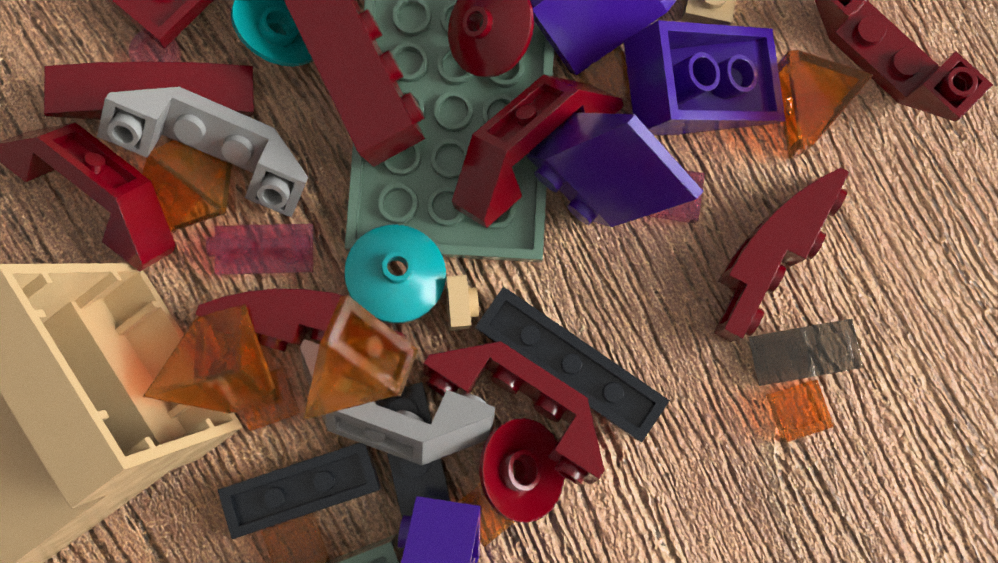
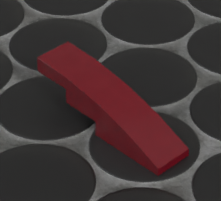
M154 61L95 62L44 66V116L101 120L104 101L109 92L181 87L251 118L254 113L253 66Z

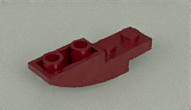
M839 168L817 179L770 213L744 240L718 280L721 284L735 291L714 334L729 342L743 339L745 334L748 336L753 335L764 316V310L759 308L766 292L773 293L786 272V267L781 262L793 266L806 258L812 259L820 250L826 237V233L820 230L827 216H834L847 196V190L842 187L850 173L849 171Z
M267 289L233 294L200 304L195 313L197 316L211 320L209 330L238 338L241 329L259 334L256 344L286 352L288 343L301 346L308 328L313 329L311 339L339 347L342 338L361 343L358 353L387 361L389 352L402 355L407 336L402 332L362 321L364 312L357 307L351 297L308 289Z

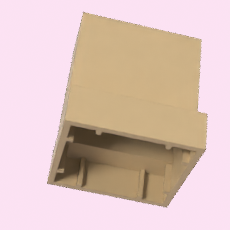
M129 263L0 264V563H44L175 468L199 460L243 428L143 270L139 272Z

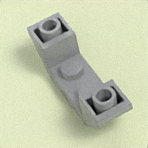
M181 87L109 92L106 96L97 137L144 157L149 156L161 135L174 139L254 173L245 199L292 218L308 176L275 128Z
M306 339L303 340L300 346L304 374L327 431L422 466L486 441L492 432L495 407L486 404L483 399L476 395L468 393L460 395L446 390L432 423L428 424L412 412L389 410L376 405L369 397L359 393L348 395L347 393L353 383L351 356L339 347L328 343L320 345Z

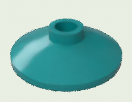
M234 0L231 9V22L238 38L251 52L268 62L281 66H302L313 61L284 0Z
M384 225L368 231L352 246L345 263V283L351 299L365 314L382 322L405 323L422 317L436 305L445 287L446 267L439 248L427 235L409 226ZM392 261H400L405 265L407 271L401 276H395L388 271L387 265Z

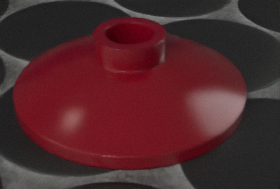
M457 0L449 19L448 41L451 53L458 65L466 72L484 78L496 77L512 69L524 56L533 35L534 13L531 1ZM482 19H483V24H482L481 28L479 29L480 23H481V21H482Z
M518 418L500 424L487 438L480 456L479 476L487 501L499 515L514 522H533L546 516L555 507L564 486L565 478L554 469L557 463L548 457L555 447L557 440L544 425L535 420ZM513 465L515 467V476L513 475Z

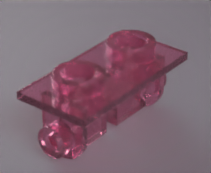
M313 223L215 226V237H208L206 240L207 255L215 257L214 274L314 272Z

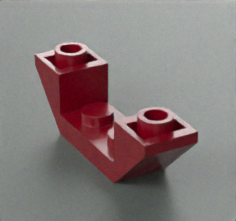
M814 0L829 40L899 104L956 122L993 86L987 78L957 51L940 64H937L868 0Z
M543 74L472 134L451 201L454 208L485 228H488L522 197L512 169L518 161L573 113L616 114L624 106L623 99L587 83Z
M76 122L28 131L0 142V163L24 182L56 170L109 211L111 214L102 243L139 272L174 252L176 244L151 180Z
M501 341L430 354L423 364V374L429 378L426 384L443 397L446 390L460 395L470 394L487 369L493 373L491 376L492 381L503 390L514 395L519 390L535 401L533 407L544 417L554 422H559L560 419H563L569 423L548 456L557 463L554 469L561 476L577 485H581L583 481L591 485L600 479L605 469L587 397Z

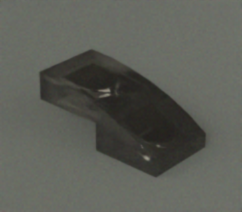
M853 319L749 337L759 386L863 368Z

